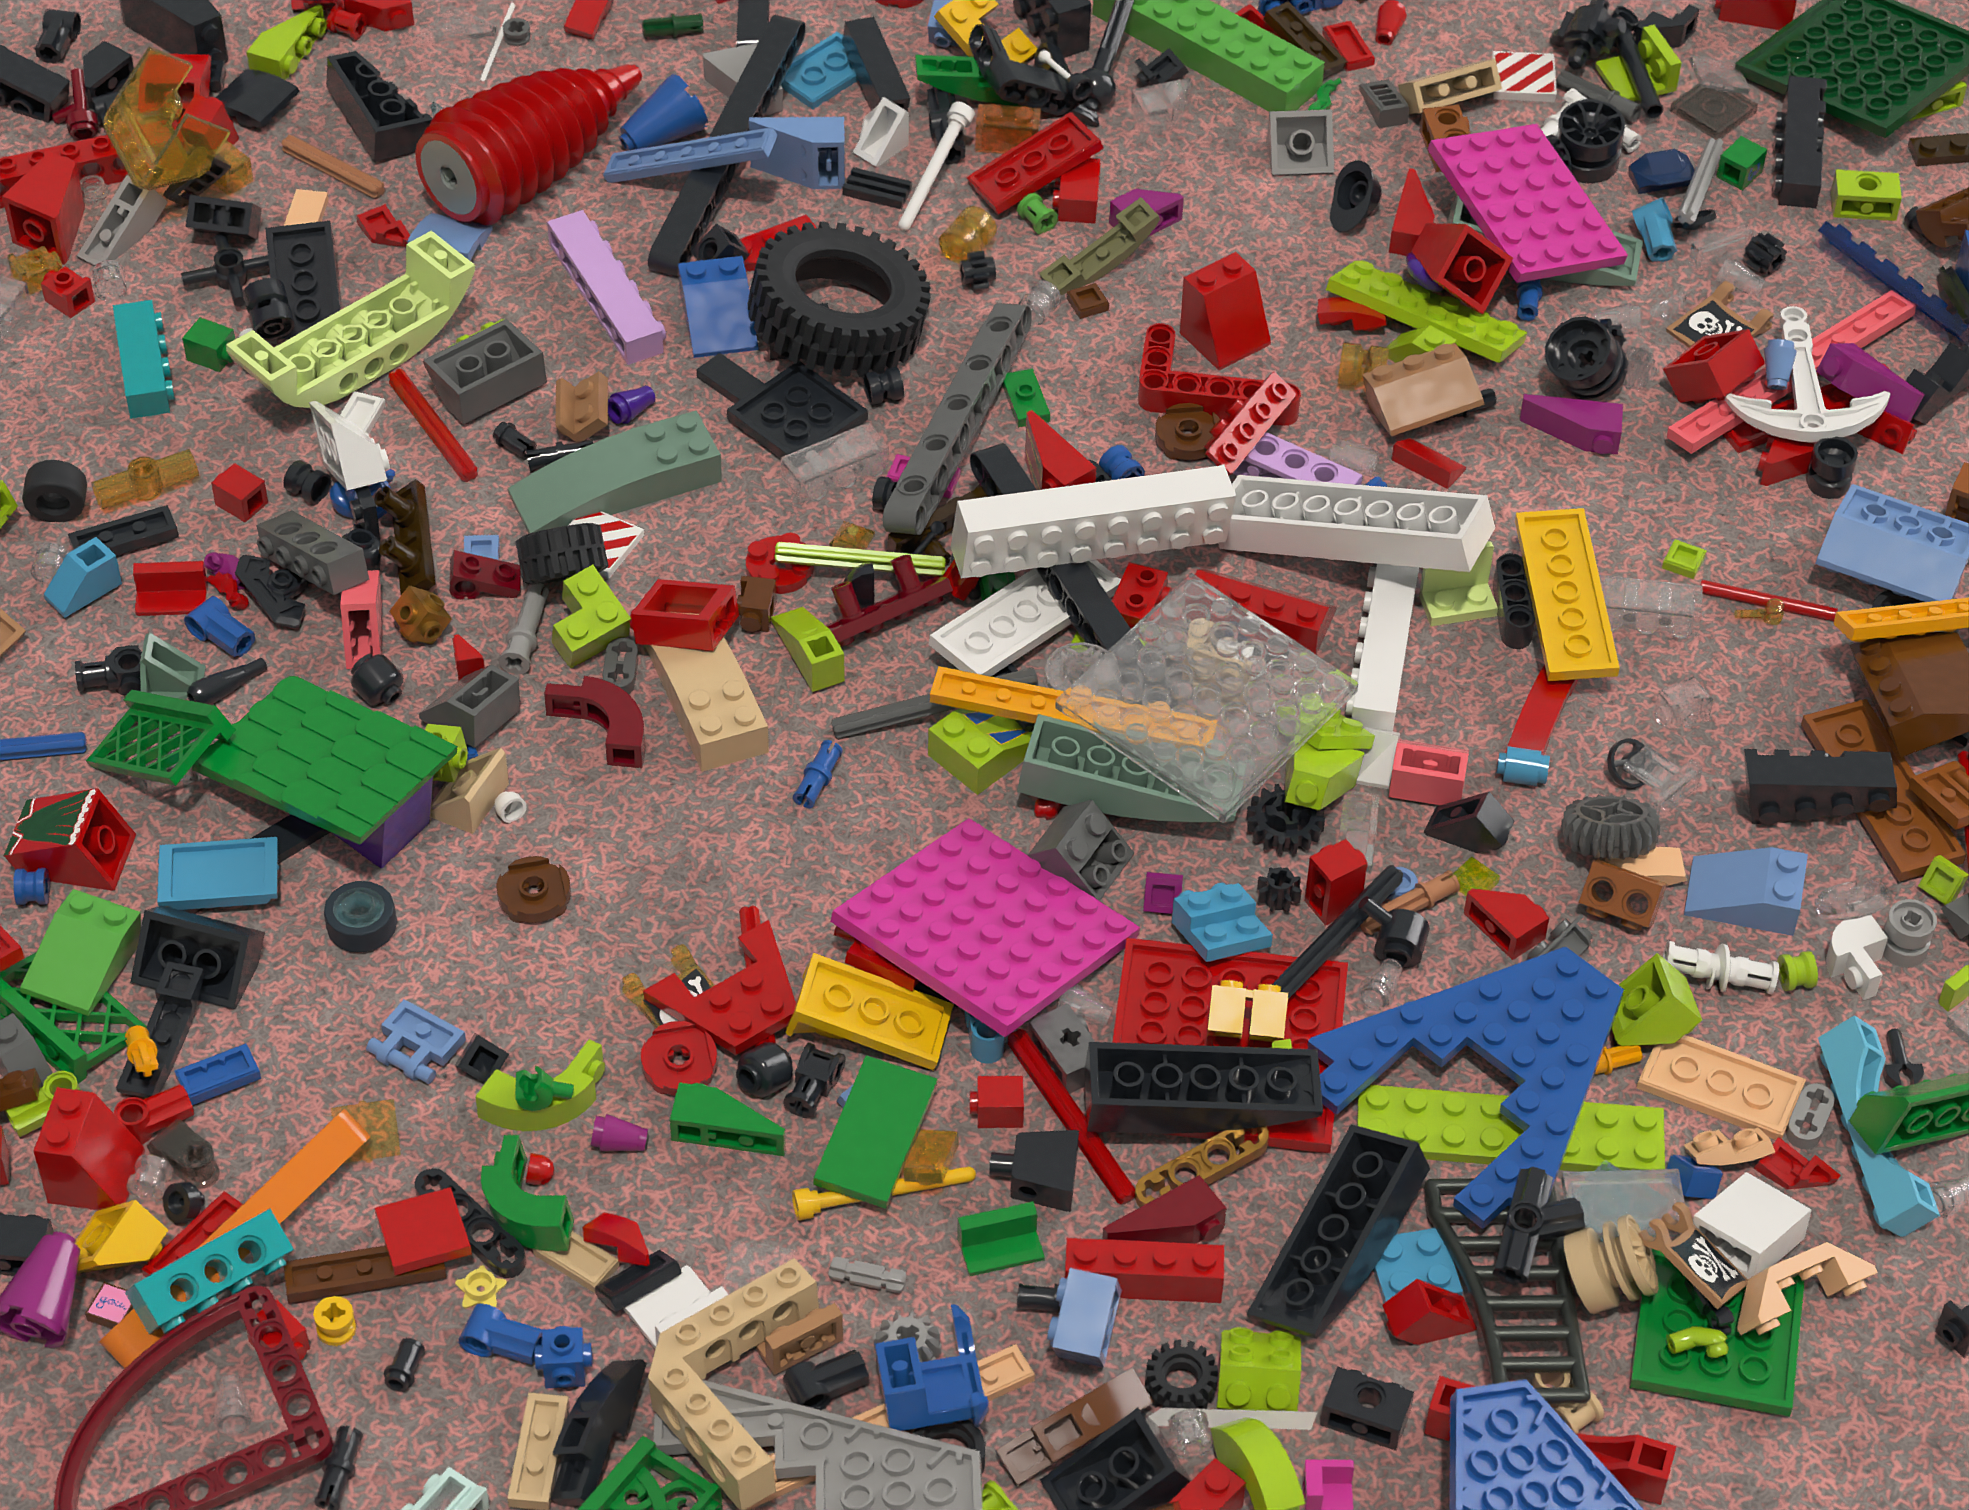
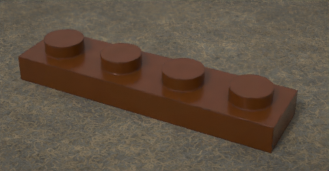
M385 1246L285 1261L287 1264L283 1266L288 1303L447 1278L444 1262L394 1275Z

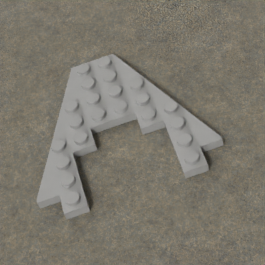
M702 1380L760 1447L775 1446V1472L777 1479L816 1475V1510H983L980 1451ZM655 1413L654 1443H656V1448L667 1455L690 1453L657 1413Z

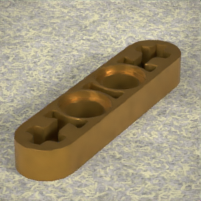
M1266 1126L1243 1130H1225L1144 1175L1138 1180L1135 1188L1137 1205L1141 1207L1154 1200L1152 1196L1146 1197L1147 1188H1151L1153 1191L1160 1190V1197L1171 1191L1170 1187L1174 1189L1183 1184L1175 1178V1173L1180 1168L1189 1167L1193 1169L1196 1175H1200L1209 1185L1258 1158L1268 1147V1130ZM1249 1131L1252 1135L1258 1133V1143L1253 1144L1250 1140L1244 1142V1132ZM1239 1145V1154L1237 1155L1235 1147ZM1222 1149L1228 1153L1229 1159L1224 1164L1216 1165L1211 1163L1207 1156L1212 1150ZM1165 1177L1168 1178L1170 1186H1165Z

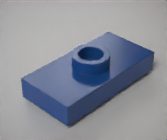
M247 1044L174 1071L178 1084L184 1086L192 1105L261 1079L260 1070Z

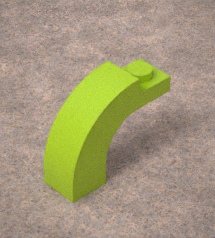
M588 1039L570 1065L561 1074L553 1078L556 1082L574 1085L572 1098L553 1097L551 1104L547 1108L538 1111H528L521 1108L515 1098L516 1078L496 1069L475 1096L478 1118L498 1127L516 1131L551 1129L577 1118L597 1099L595 1083L600 1080L605 1070L602 1045Z
M1245 1417L1210 1428L1217 1460L1234 1471L1246 1482V1488L1252 1500L1254 1510H1300L1299 1506L1304 1505L1305 1501L1296 1472L1284 1447L1268 1426L1258 1419Z

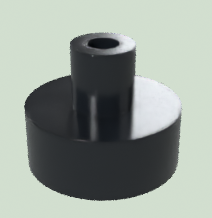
M191 1182L173 1183L166 1188L163 1194L165 1214L173 1222L194 1220L205 1203L204 1195Z

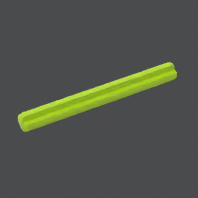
M778 542L775 547V561L779 563L855 569L862 563L871 561L874 571L891 573L895 572L890 561L908 554ZM908 554L912 557L917 575L942 577L944 575L946 562L944 557Z

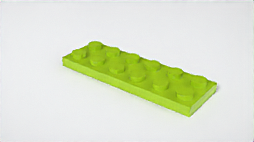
M1363 260L1353 261L1330 277L1327 283L1326 290L1365 305L1417 329L1431 325L1457 339V346L1498 363L1522 346L1528 333L1519 329L1513 322L1497 320L1490 317L1486 311L1484 314H1479L1475 310L1460 304V301L1456 298L1442 297L1419 284L1414 285L1402 280L1403 278L1396 273L1380 271L1374 268L1373 264Z

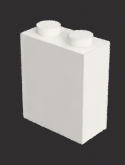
M1746 1172L1698 1211L1693 1217V1223L1749 1279L1768 1267L1775 1265L1805 1239L1811 1209Z

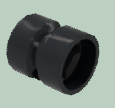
M264 278L256 280L244 288L243 297L247 312L250 314L249 319L253 331L264 340L279 339L293 331L295 323L282 281L275 278Z
M1841 437L1820 439L1816 443L1807 478L1808 488L1815 495L1826 499H1838L1847 494L1858 457L1857 448L1852 442Z

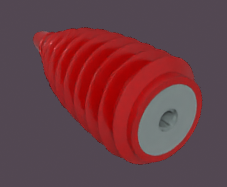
M625 64L611 69L600 68L595 71L586 68L576 70L557 68L553 71H536L530 76L522 75L515 77L509 82H501L489 90H481L475 93L471 98L458 101L453 107L441 109L434 115L430 125L426 128L416 146V166L425 190L433 202L445 214L455 220L462 222L473 221L486 226L496 224L502 215L512 214L519 205L529 203L536 193L545 192L551 186L552 181H559L565 177L568 168L578 166L582 161L584 153H589L595 148L598 136L603 135L608 129V117L615 116L617 105L622 100H626L627 95L640 84L642 80L640 69L634 64Z

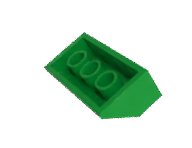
M1969 1072L1959 1075L1954 1073L1945 1078L1932 1081L1926 1079L1918 1084L1909 1086L1899 1085L1881 1092H1868L1858 1100L1857 1108L1849 1122L1875 1155L1969 1134Z

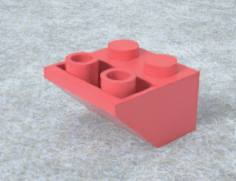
M1399 739L1395 752L1389 797L1435 805H1444L1461 800L1469 750Z

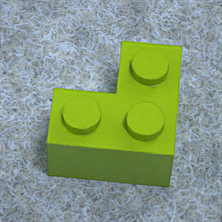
M594 565L563 581L562 599L572 614L553 625L551 642L571 669L605 650L612 640L628 637L631 617Z

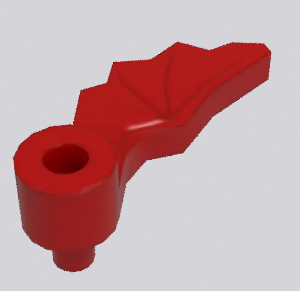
M218 571L215 576L210 575L207 577V581L213 584L220 593L226 594V600L229 601L231 607L244 610L248 606V597L237 593V580L233 579L231 574H223Z

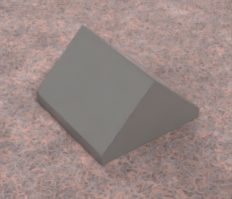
M1332 109L1269 112L1266 146L1271 175L1334 173Z

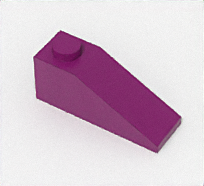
M1830 343L1816 370L1818 374L1837 388L1856 398L1872 396L1883 391L1889 392L1890 398L1884 411L1908 422L1911 421L1924 397L1923 393L1854 343Z
M1523 394L1519 421L1583 451L1618 455L1622 435L1623 404Z

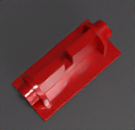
M1883 411L1872 424L1857 433L1903 454L1908 441L1912 442L1915 438L1917 430L1914 429V424Z

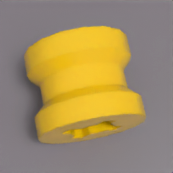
M331 1296L317 1304L313 1316L318 1338L330 1346H339L350 1341L356 1332V1323L351 1303L343 1297Z

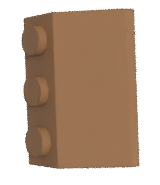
M1455 343L1439 345L1432 351L1420 355H1410L1403 361L1391 365H1381L1374 368L1373 371L1362 374L1369 408L1390 436L1484 405L1482 394L1467 357Z

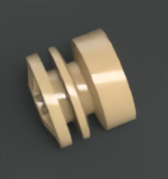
M1627 1214L1619 1217L1617 1226L1610 1220L1604 1222L1602 1226L1603 1242L1594 1229L1590 1227L1565 1235L1564 1251L1567 1265L1576 1290L1584 1306L1591 1314H1597L1618 1307L1620 1303L1619 1287L1630 1301L1639 1300L1640 1290L1645 1296H1651L1658 1292V1278L1652 1250L1643 1245L1638 1235L1641 1229L1632 1215Z

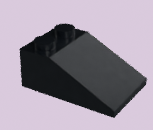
M1137 1407L1042 1477L1040 1481L1058 1510H1150L1168 1504L1191 1479L1157 1424Z

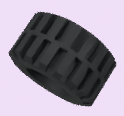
M581 523L526 534L515 541L523 583L534 585L564 581L591 565H594L598 572H602L608 567L601 526L595 523Z

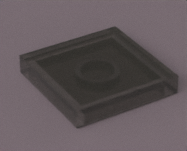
M1709 75L1673 101L1670 112L1717 140L1718 138H1723L1757 113L1758 104Z

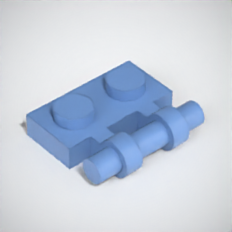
M404 999L381 1024L382 1033L388 1036V1038L384 1042L374 1037L371 1038L366 1046V1050L376 1055V1060L386 1066L392 1064L403 1070L404 1076L414 1081L420 1079L430 1084L435 1079L436 1071L426 1065L432 1060L444 1066L463 1045L466 1037L465 1031ZM405 1045L416 1052L409 1057L399 1050Z

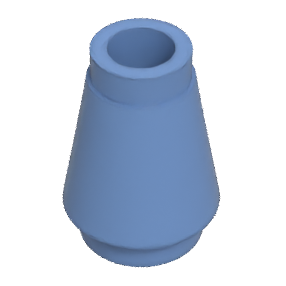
M1785 339L1768 340L1767 347L1764 348L1768 388L1776 390L1787 389L1797 354L1793 341Z

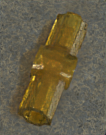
M190 449L158 460L145 456L137 457L129 463L128 470L91 482L100 509H105L134 498L146 502L155 500L162 494L163 488L197 477L199 472Z

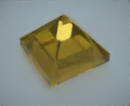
M844 521L829 543V546L865 550L875 536V531Z

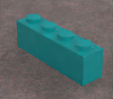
M152 300L113 305L130 419L170 413L168 400H174L175 397L172 380L165 381V377H171L168 357L162 358L161 356L168 354L165 335H158V332L164 331L161 312H154Z

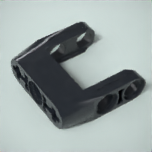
M983 24L974 26L969 37L971 52L983 78L1001 99L1055 115L1067 114L1075 107L1076 100L1067 92L1066 79L1048 63H1042L1038 58L1041 51H1048L1051 59L1072 75L1058 46L1045 42L1042 43L1036 51L1033 66L1009 59L1001 39L994 28Z

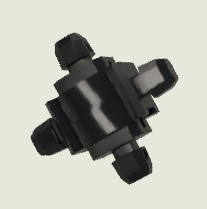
M1592 0L1589 5L1580 6L1574 13L1567 11L1560 28L1552 32L1550 37L1551 43L1555 47H1565L1569 52L1567 64L1571 69H1581L1587 60L1596 59L1603 52L1610 54L1617 36L1625 33L1627 28L1626 22L1620 17L1612 18L1607 12L1609 7L1608 0Z

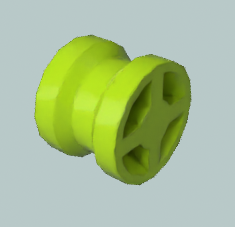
M1803 951L1794 957L1789 954L1778 956V978L1784 991H1793L1797 986L1802 985L1805 988L1817 986L1818 968L1811 951Z

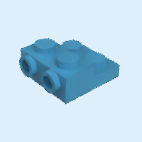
M1217 883L1210 890L1202 892L1186 890L1174 898L1172 923L1206 962L1272 946L1273 934L1255 915L1256 902L1239 883L1227 885L1225 883Z

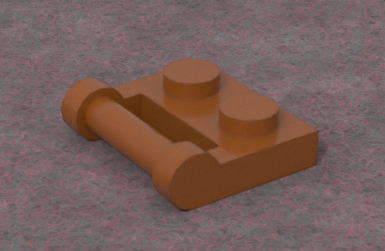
M1952 761L1911 777L1909 789L1955 830L1969 825V776L1966 774V769L1958 761Z

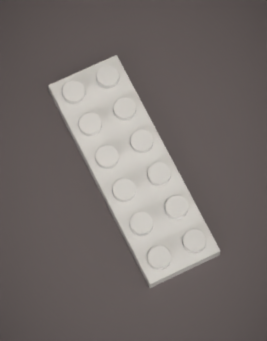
M1097 560L1085 561L1110 598L1113 597L1121 579ZM1033 568L932 633L928 645L960 671L991 677L1072 622L1069 619L1070 616L1064 612L1058 603L1059 601L1054 597L1036 568Z

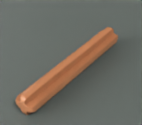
M288 135L286 139L282 140V150L287 154L374 199H378L381 194H384L385 184L381 180L293 135Z

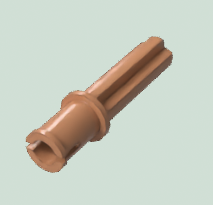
M1447 870L1444 874L1426 883L1421 881L1416 883L1415 889L1387 902L1382 907L1387 911L1407 909L1417 912L1423 908L1431 909L1434 907L1435 902L1458 892L1460 884L1457 877L1453 875V872ZM1369 916L1360 926L1365 934L1372 935L1380 930L1381 924Z

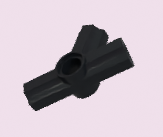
M1530 1167L1520 1169L1493 1271V1275L1497 1276L1503 1283L1514 1286L1527 1283L1538 1241L1563 1237L1585 1229L1584 1211L1580 1201H1577L1575 1197L1547 1203L1553 1177L1549 1176L1543 1169ZM1517 1223H1524L1530 1228L1519 1227Z

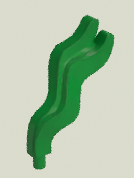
M1337 78L1334 81L1330 79L1320 86L1317 90V101L1311 104L1308 110L1331 109V99L1329 96L1342 83L1341 79Z

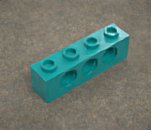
M268 1209L135 1283L125 1294L148 1334L159 1328L165 1334L185 1322L183 1315L189 1311L196 1309L200 1313L219 1302L217 1296L229 1289L231 1294L234 1295L253 1284L250 1277L263 1270L264 1274L268 1276L287 1264L284 1257L292 1252L294 1248L271 1209ZM239 1247L246 1248L252 1253V1264L245 1263L240 1259L238 1255ZM205 1266L213 1267L218 1271L220 1276L218 1283L207 1279L204 1273ZM171 1285H177L184 1290L186 1294L185 1302H179L172 1297L170 1293Z

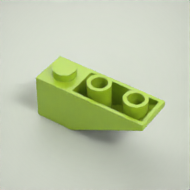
M318 4L262 32L246 51L249 69L270 73L284 80L290 74H294L298 63L304 56L309 55L312 45L318 37H322L325 34L327 21L324 19L323 5Z
M804 607L771 617V622L812 692L845 681L844 652L827 626Z

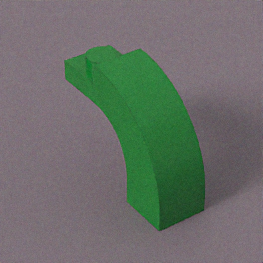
M504 1135L501 1150L495 1153L494 1165L482 1166L481 1169L482 1190L492 1217L524 1247L542 1251H568L574 1217L566 1195H533L523 1191L521 1186L527 1157L520 1136Z

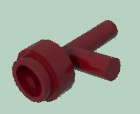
M76 68L71 70L74 103L54 112L52 117L57 124L66 121L67 130L71 137L76 140H84L96 136L99 124L97 114L87 110L83 70Z

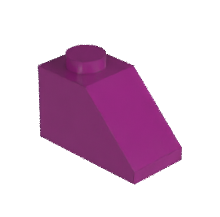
M1133 189L1110 201L1109 224L1115 227L1119 224L1116 215L1142 197L1160 217V221L1149 236L1181 221L1183 217L1184 197L1178 193Z

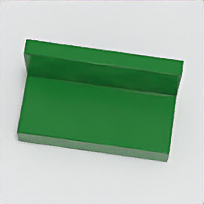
M1034 1202L958 1218L957 1239L969 1277L1045 1260L1037 1234V1211Z

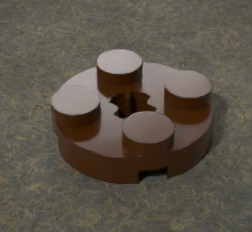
M1181 403L1173 405L1166 409L1165 415L1161 418L1159 416L1156 420L1155 440L1157 445L1164 451V455L1172 460L1208 458L1206 455L1207 449L1204 446L1212 437L1209 431L1220 420L1214 412H1212V416L1204 412V407L1198 404ZM1191 429L1193 434H1186L1184 430Z
M541 856L524 857L508 865V871L504 873L502 878L500 874L496 883L498 903L501 909L508 914L509 919L515 923H538L561 916L565 913L567 903L571 897L570 878L565 868L560 864L558 868L556 865L550 864L548 858ZM537 885L538 890L543 888L538 893H528L529 886Z

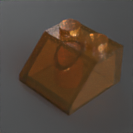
M979 104L976 118L975 152L1004 154L1041 131L1042 109Z

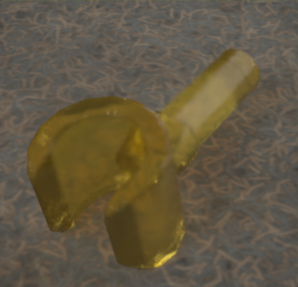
M1770 599L1765 609L1735 610V618L1763 619L1767 624L1778 625L1784 616V611H1782L1784 602L1780 599Z

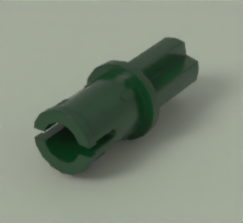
M672 13L669 17L644 19L641 26L644 37L672 35V38H676L677 35L703 33L704 31L701 13L675 16Z

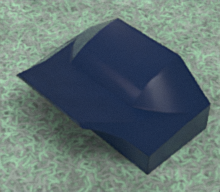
M1677 149L1645 153L1629 165L1628 175L1638 194L1689 186L1695 169L1688 155Z

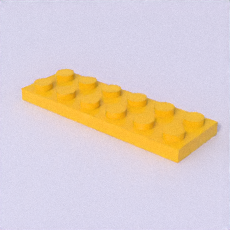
M1584 508L1517 512L1515 525L1548 681L1618 676L1619 662Z

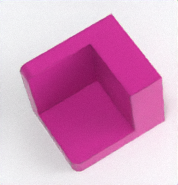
M1305 1459L1302 1477L1305 1501L1304 1510H1353L1352 1480L1354 1461Z

